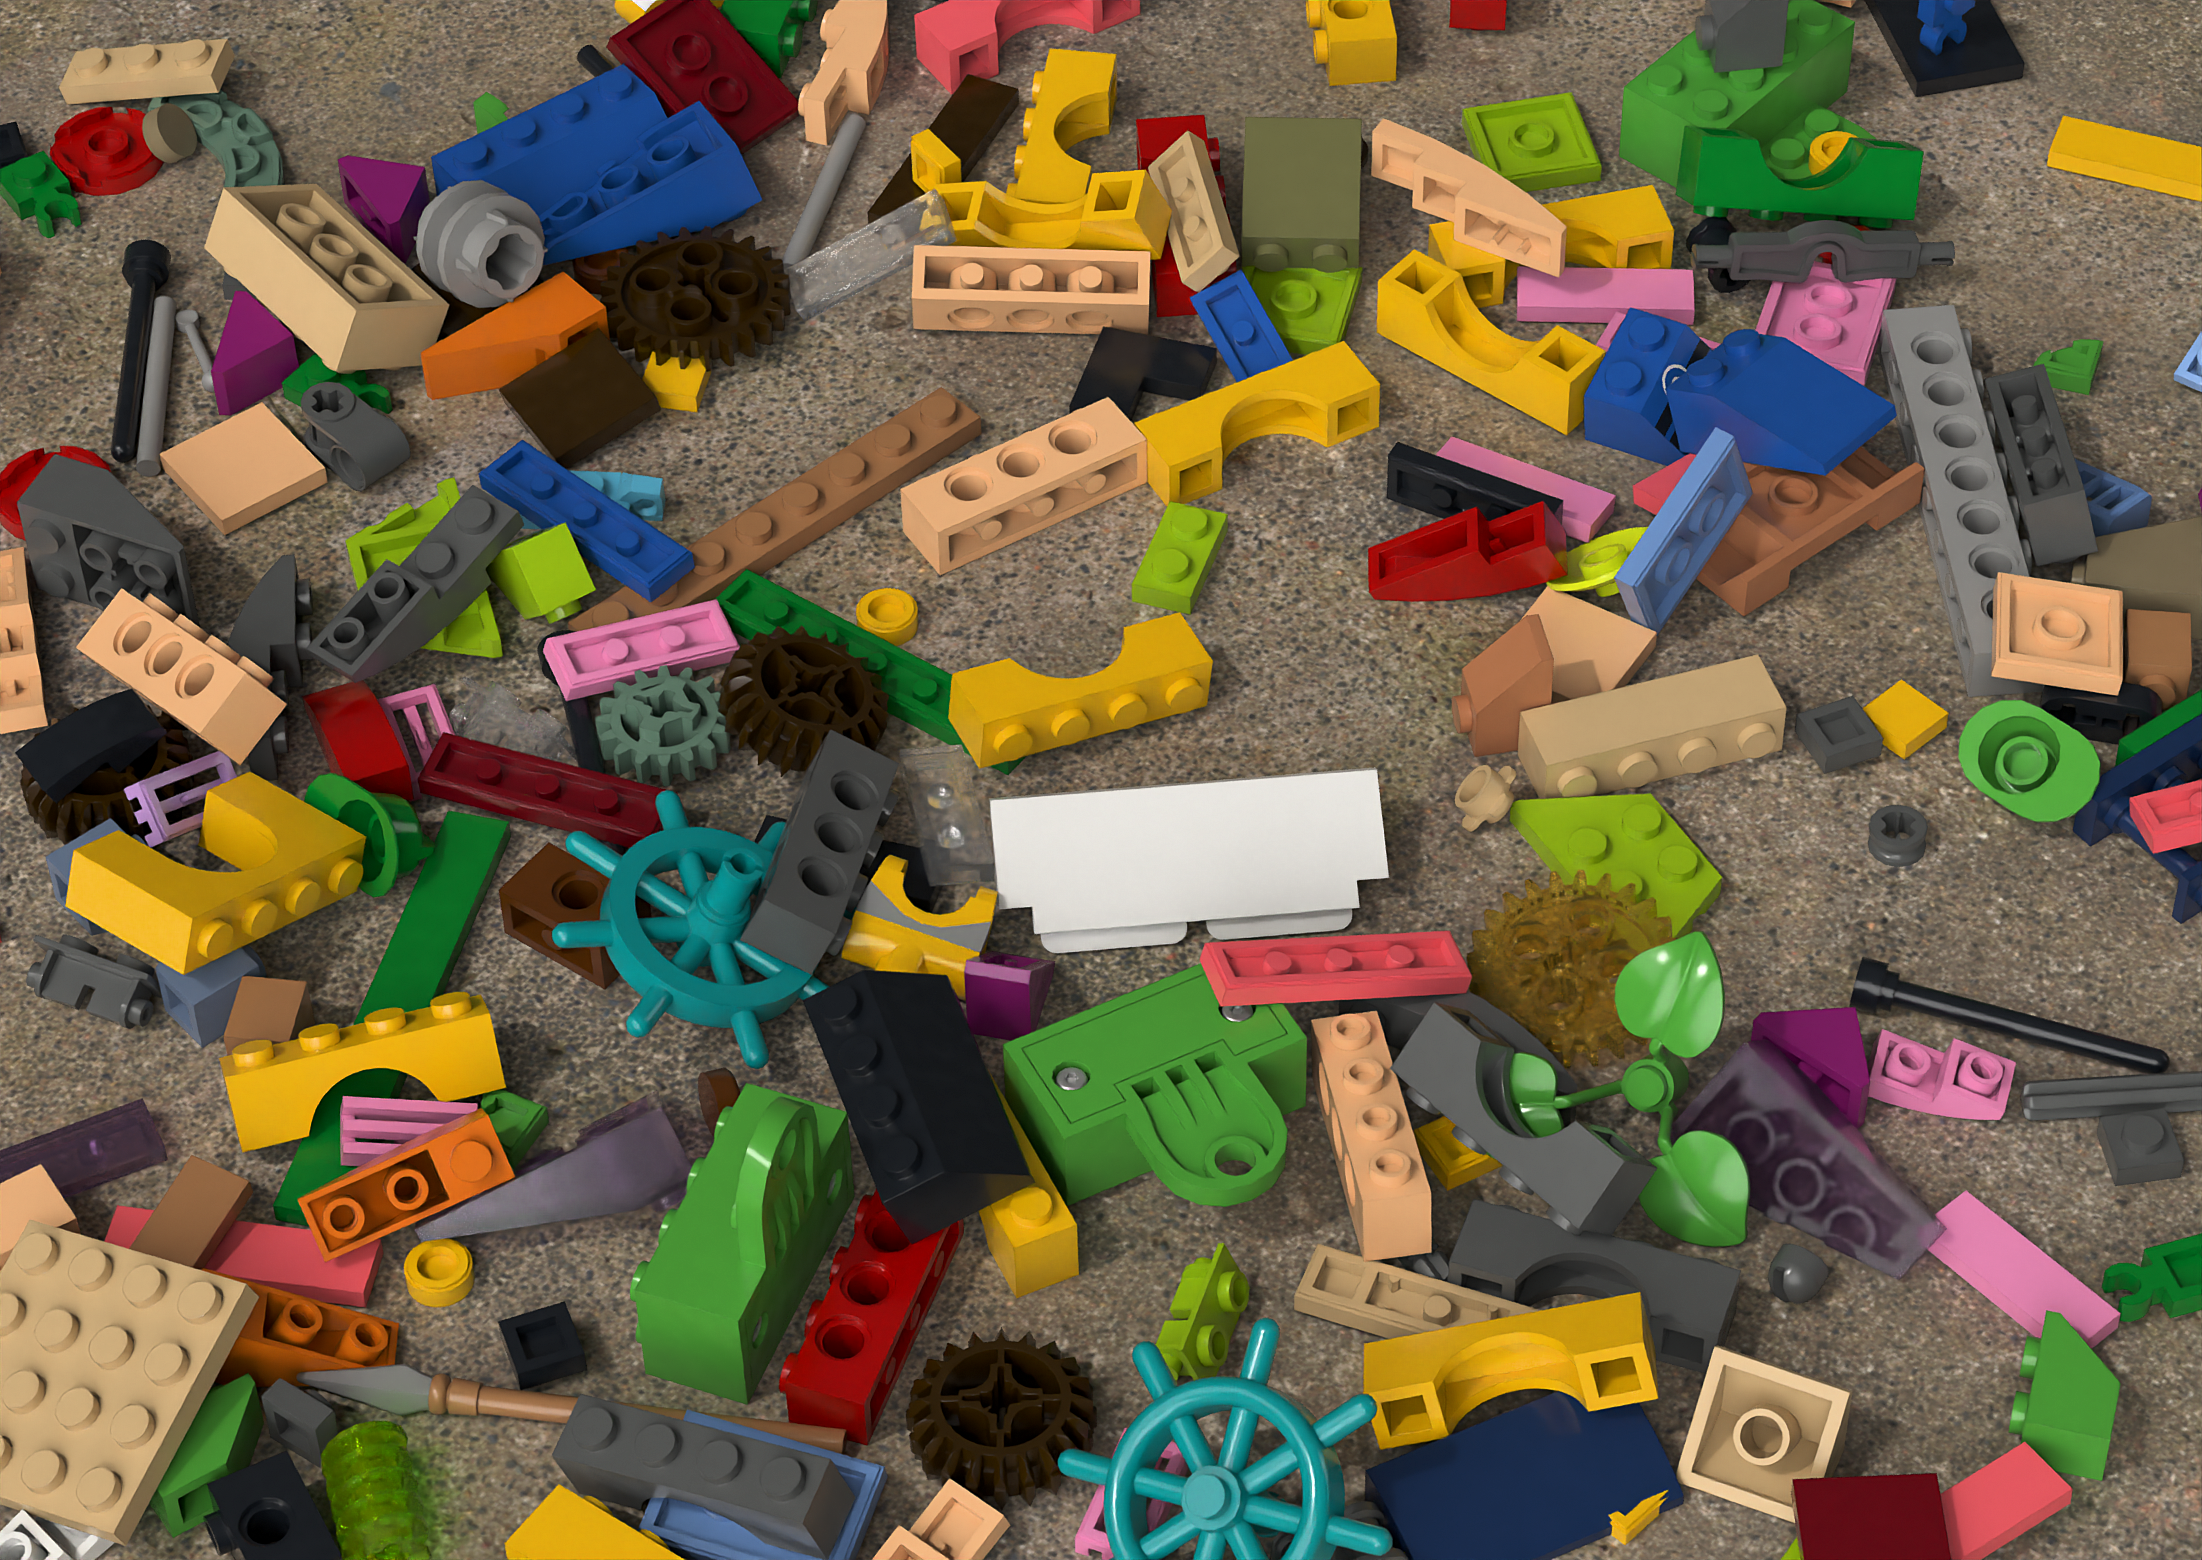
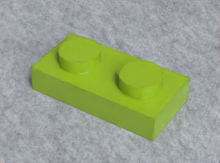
M1170 501L1131 584L1132 602L1191 615L1228 532V514Z

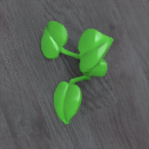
M1694 931L1679 939L1642 952L1623 968L1618 977L1614 1000L1622 1024L1635 1036L1652 1038L1649 1044L1651 1054L1631 1064L1625 1071L1623 1079L1569 1095L1556 1096L1558 1077L1554 1066L1547 1059L1536 1054L1514 1052L1509 1072V1090L1513 1107L1519 1119L1538 1138L1555 1134L1564 1129L1563 1120L1558 1109L1570 1108L1615 1094H1624L1629 1104L1639 1111L1648 1113L1659 1111L1661 1119L1657 1144L1663 1155L1648 1160L1657 1167V1170L1638 1196L1641 1206L1647 1216L1659 1228L1680 1240L1700 1246L1725 1247L1738 1245L1745 1241L1748 1236L1747 1214L1751 1188L1749 1172L1741 1152L1725 1136L1707 1130L1690 1131L1682 1135L1674 1145L1671 1142L1673 1118L1678 1114V1108L1674 1102L1684 1095L1689 1084L1687 1067L1678 1056L1684 1058L1695 1057L1709 1048L1722 1028L1725 1013L1723 977L1716 953L1707 935L1703 931Z

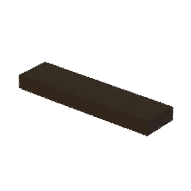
M967 74L928 128L960 159L962 182L965 181L1019 105L1018 88ZM911 153L867 212L868 227L920 243L925 237L922 230L931 197L913 181Z

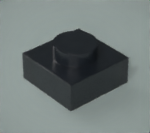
M565 1301L498 1321L501 1340L520 1390L587 1370L585 1353Z

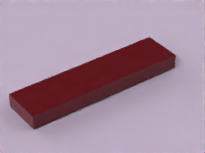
M445 732L442 733L417 778L420 793L568 832L582 831L595 839L629 848L645 837L664 830L655 806V800L657 795L666 789Z

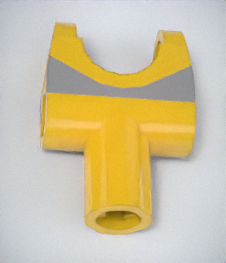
M888 855L864 890L843 945L842 959L866 966L875 971L947 975L952 982L958 999L966 1001L964 979L966 960L986 953L998 891L980 886L975 898L970 896L965 905L956 911L940 915L927 913L915 907L906 897L903 883L908 868V860Z

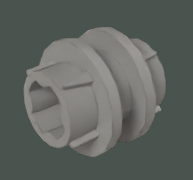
M483 180L462 181L452 187H447L448 189L435 197L425 207L418 223L417 236H414V240L417 242L416 252L421 270L435 286L452 293L455 298L477 308L498 307L508 301L514 302V298L526 292L537 280L543 267L544 253L548 252V249L544 246L545 237L540 218L528 203L509 195L505 190Z

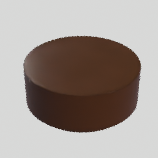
M624 247L572 259L574 280L589 293L601 295L600 284L601 282L608 281V266H620L619 254L621 252L629 253L628 250Z
M725 1067L702 1072L698 1077V1094L701 1110L706 1125L713 1137L722 1110L726 1106L733 1107L740 1095V1089L734 1075Z

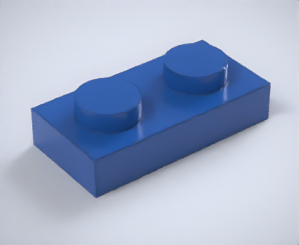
M1242 269L1190 297L1194 309L1236 383L1260 372L1293 361Z

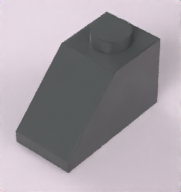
M1705 0L1704 15L1697 16L1695 21L1696 41L1699 50L1708 51L1714 73L1782 66L1789 0Z

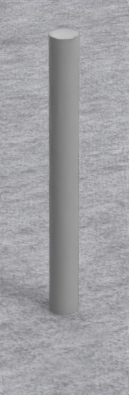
M852 113L845 116L782 258L784 274H789V280H797L800 277L865 129V120L857 114Z
M160 296L154 300L136 462L137 472L146 477L157 475L161 467L159 454L162 453L177 308L176 301L168 296Z

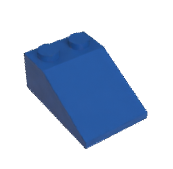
M1743 329L1728 334L1723 339L1722 344L1703 359L1689 365L1683 375L1665 388L1681 452L1698 454L1715 427L1735 437L1742 461L1745 463L1824 476L1897 416L1894 404L1787 338L1759 334L1753 329Z

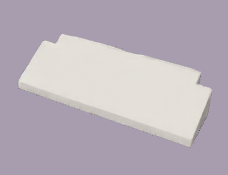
M1375 767L989 798L996 891H998L997 903L999 909L1031 907L1034 934H1040L1043 946L1052 953L1175 944L1185 937L1187 922L1206 920V927L1209 933L1214 938L1220 940L1342 930L1352 920V908H1360L1357 880L1389 878L1378 774Z

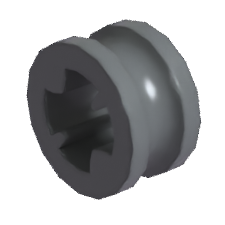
M1890 805L1877 810L1871 816L1869 823L1868 847L1870 853L1876 860L1894 867L1909 866L1918 862L1924 856L1926 849L1925 838L1928 829L1926 819L1919 811L1903 805ZM1894 831L1896 839L1886 836V833ZM1899 832L1908 834L1909 838L1901 839Z

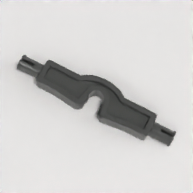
M1833 220L1807 222L1787 232H1734L1729 236L1728 245L1693 244L1691 248L1693 251L1691 252L1693 270L1698 268H1727L1732 280H1770L1791 283L1806 281L1815 258L1823 252H1832L1831 270L1834 277L1844 283L1880 278H1912L1916 275L1917 266H1952L1954 264L1953 259H1955V247L1952 241L1919 242L1915 231L1912 230L1860 231L1850 224Z

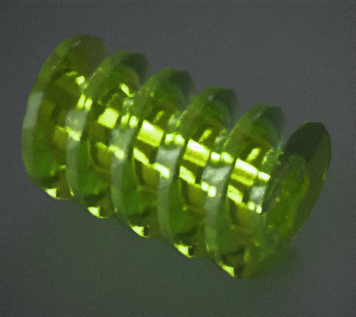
M375 1420L356 1424L336 1435L327 1443L321 1454V1470L326 1478V1493L331 1501V1516L336 1524V1538L341 1547L342 1560H430L432 1557L428 1546L424 1545L428 1539L429 1527L422 1517L424 1505L422 1499L417 1494L418 1480L412 1472L413 1458L407 1450L408 1437L405 1430L399 1424L391 1421Z

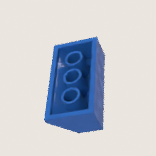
M622 64L432 156L436 195L439 196L444 190L448 189L447 187H452L462 181L483 180L505 190L509 195L528 203L537 216H540L566 194L572 192L585 193L599 179L596 170L609 160L616 161L620 165L640 149L635 139L652 126L667 119V116L655 92L627 66Z

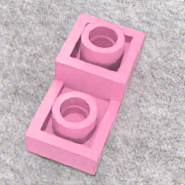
M1882 1029L1873 1043L1868 1063L1870 1076L1868 1097L1934 1115L1974 1120H2000L2005 1113L2016 1062L1953 1038L1949 1047L1943 1053Z

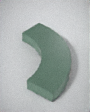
M220 90L219 93L152 98L147 113L163 104L171 103L181 108L187 114L195 128L197 141L205 146L222 165L225 172L224 187L285 185L282 158L273 140V134L266 123L251 108L243 109L238 104L228 100L227 93L223 90Z

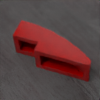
M1544 501L1489 522L1479 508L1474 507L1368 548L1369 593L1374 600L1407 602L1451 601L1492 596L1529 588L1568 575L1566 531Z
M363 680L302 696L304 708L331 773L334 772L347 777L369 792L396 794L408 801L414 799L407 760L382 707Z

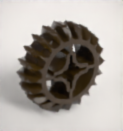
M802 625L792 635L780 626H777L769 635L757 632L753 639L748 641V644H741L739 650L735 651L720 681L721 689L719 693L721 695L719 697L720 705L718 712L725 716V732L739 735L738 750H754L757 753L758 766L769 761L779 766L781 777L789 770L798 771L803 779L808 766L830 729L875 751L887 727L886 720L889 715L887 713V702L889 695L881 690L882 676L868 672V658H854L849 654V642L837 646L828 641L826 631L816 638L809 636Z
M148 704L147 707L168 733L119 774L107 762L104 763L57 804L42 790L23 764L20 784L29 815L33 817L34 823L39 824L40 828L45 832L47 839L59 837V840L66 845L110 818L129 836L136 834L144 841V836L149 832L152 833L148 821L141 824L138 823L134 812L141 810L142 807L138 798L128 800L124 788L193 761L186 737L183 736L182 730L175 728L169 715L156 716ZM75 706L73 713L79 710ZM52 718L51 726L61 719ZM194 776L155 790L159 802L194 789ZM184 807L165 814L167 820H181Z
M1002 1327L995 1341L983 1342L973 1332L968 1341V1348L964 1350L951 1343H947L946 1349L943 1352V1361L927 1359L926 1367L923 1369V1378L914 1380L910 1391L911 1402L909 1403V1409L906 1410L907 1430L911 1432L909 1434L910 1449L915 1459L921 1460L922 1470L925 1472L927 1480L941 1478V1486L943 1487L950 1478L979 1499H982L984 1496H993L1001 1510H1003L1010 1496L1020 1495L1031 1507L1036 1497V1489L1038 1488L1057 1495L1058 1489L1061 1486V1476L1068 1477L1058 1467L1060 1454L1067 1449L1090 1452L1094 1445L1093 1434L1094 1428L1097 1427V1408L1093 1406V1388L1089 1383L1088 1377L1081 1376V1368L1078 1366L1075 1357L1061 1359V1351L1058 1349L1055 1341L1039 1349L1036 1348V1340L1030 1331L1019 1342L1009 1341ZM1004 1407L1006 1408L1004 1427L999 1430L997 1423L999 1422L1000 1408Z

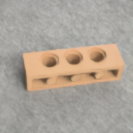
M914 245L912 276L913 329L1100 334L1104 326L1148 335L1151 252Z
M1106 397L901 488L903 532L941 576L1147 483V439L1109 397Z
M121 588L76 646L80 652L128 688H132L138 695L239 765L243 763L287 705L267 689L274 680L271 675L245 656L241 657L212 634H207L182 614L178 615L169 606L150 593L141 602Z
M1370 1011L1312 1019V1079L1363 1261L1368 1262L1432 1253L1431 1189L1397 1076L1390 1069L1393 1062L1378 1012Z

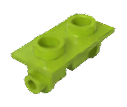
M1218 1243L1212 1259L1200 1257L1193 1264H1189L1184 1268L1180 1284L1169 1310L1174 1319L1188 1318V1320H1165L1155 1344L1159 1348L1175 1381L1179 1376H1192L1193 1380L1217 1376L1220 1366L1227 1359L1229 1342L1239 1316L1247 1307L1250 1286L1245 1274L1240 1271L1225 1243Z

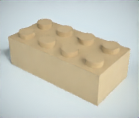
M317 184L223 187L204 249L224 266L223 269L228 275L239 280L256 296V300L263 307L272 311L288 326L293 336L304 341L320 356L327 368L342 374H352L356 370L386 369L397 371L402 367L422 366L420 352L437 342L449 304Z

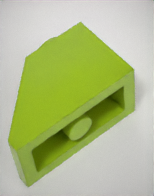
M566 522L531 532L509 542L485 569L488 576L525 620L544 614L549 624L582 610L583 608L578 598L596 590Z

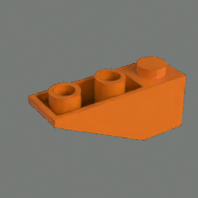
M564 271L516 297L514 302L502 305L420 352L427 396L435 400L502 388L597 328L610 341L606 306Z
M480 1108L388 1151L297 1198L322 1257L327 1262L515 1178V1175L488 1114Z
M206 1268L201 1269L205 1272L246 1283L259 1296L214 1381L216 1383L226 1385L249 1373L256 1387H271L279 1378L293 1386H309L297 1381L298 1373L395 1365L399 1323Z

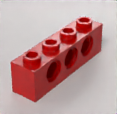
M877 1189L873 1196L865 1194L862 1197L855 1216L854 1237L849 1247L840 1246L837 1250L830 1270L829 1283L831 1286L824 1300L815 1299L812 1303L805 1323V1341L799 1354L791 1352L787 1356L779 1379V1391L786 1394L789 1423L846 1429L848 1441L868 1446L964 1235V1220L961 1219L911 1244L882 1204Z

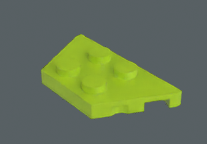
M455 477L438 483V496L415 510L411 505L405 503L390 512L381 523L367 526L345 540L357 591L386 559L400 566L457 503L460 495ZM485 589L466 610L420 649L489 658L502 657L501 639L487 590Z
M1651 793L1525 799L1513 802L1510 807L1509 821L1627 963L1648 949L1689 934L1692 931L1694 919L1701 914H1705L1721 894L1722 876Z

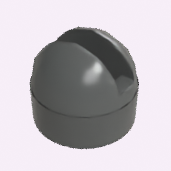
M1783 1244L1770 1264L1767 1278L1774 1296L1783 1302L1800 1304L1809 1302L1820 1291L1829 1276V1269L1811 1251L1795 1244Z

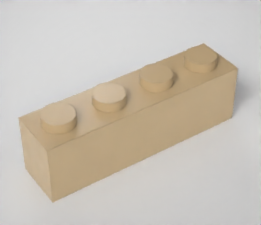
M1753 655L1521 711L1518 757L1539 799L1597 796L1626 788H1637L1650 782L1687 773H1698L1711 767L1748 758H1759L1769 753L1781 751L1787 707L1759 655Z

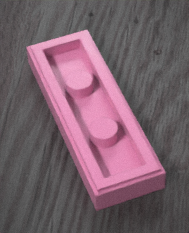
M1517 266V321L1609 323L1616 311L1627 314L1631 307L1686 325L1694 324L1693 270L1564 267V272L1558 278L1527 266Z
M1451 437L1436 454L1442 458L1563 500L1562 527L1565 529L1566 535L1589 543L1614 512L1616 495L1455 437Z
M717 599L547 638L543 653L565 700L570 701L614 690L613 684L617 681L632 686L636 683L635 671L638 670L643 671L648 678L657 677L660 666L667 665L670 676L679 675L686 667L696 671L730 663L733 654L739 650L740 646Z
M1967 1190L1919 1226L1917 1242L2033 1336L2041 1338L2046 1310L2061 1313L2091 1349L2118 1328L2120 1312Z

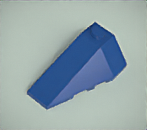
M698 101L652 126L635 140L640 149L620 165L616 161L609 160L596 170L599 179L585 193H568L538 216L545 237L544 246L548 249V252L544 253L543 265L633 246L639 240L644 242L658 240V232H663L668 237L679 235L681 227H686L690 233L703 230L705 226L713 228L722 222H730L740 218L749 207L763 199L736 143L704 105Z

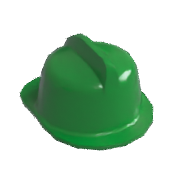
M334 772L319 775L308 786L304 802L366 836L362 859L363 876L358 887L373 898L386 896L393 888L396 880L408 876L419 865L421 859L429 857L434 853L435 843L421 830L416 810L408 800L401 796L369 792L349 778Z

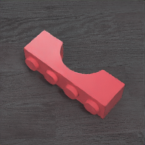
M948 0L914 15L916 56L950 94H954L967 74L983 79L999 75L998 52L1002 45L1016 33L1034 26L1061 24L1077 27L1095 34L1140 15V0Z

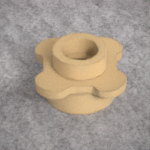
M1482 765L1474 769L1463 780L1455 796L1456 806L1466 813L1462 820L1463 828L1472 832L1485 820L1492 824L1505 816L1514 800V795L1509 790L1510 784L1516 776V771L1513 768L1504 766L1497 773L1488 765Z

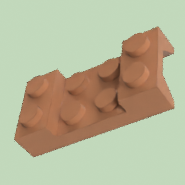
M1861 446L1826 476L1744 462L1743 464L1753 494L1696 579L1742 616H1746L1788 589L1790 571L1865 522L1878 531L1918 505L1921 500L1925 468L1915 462L1895 473Z

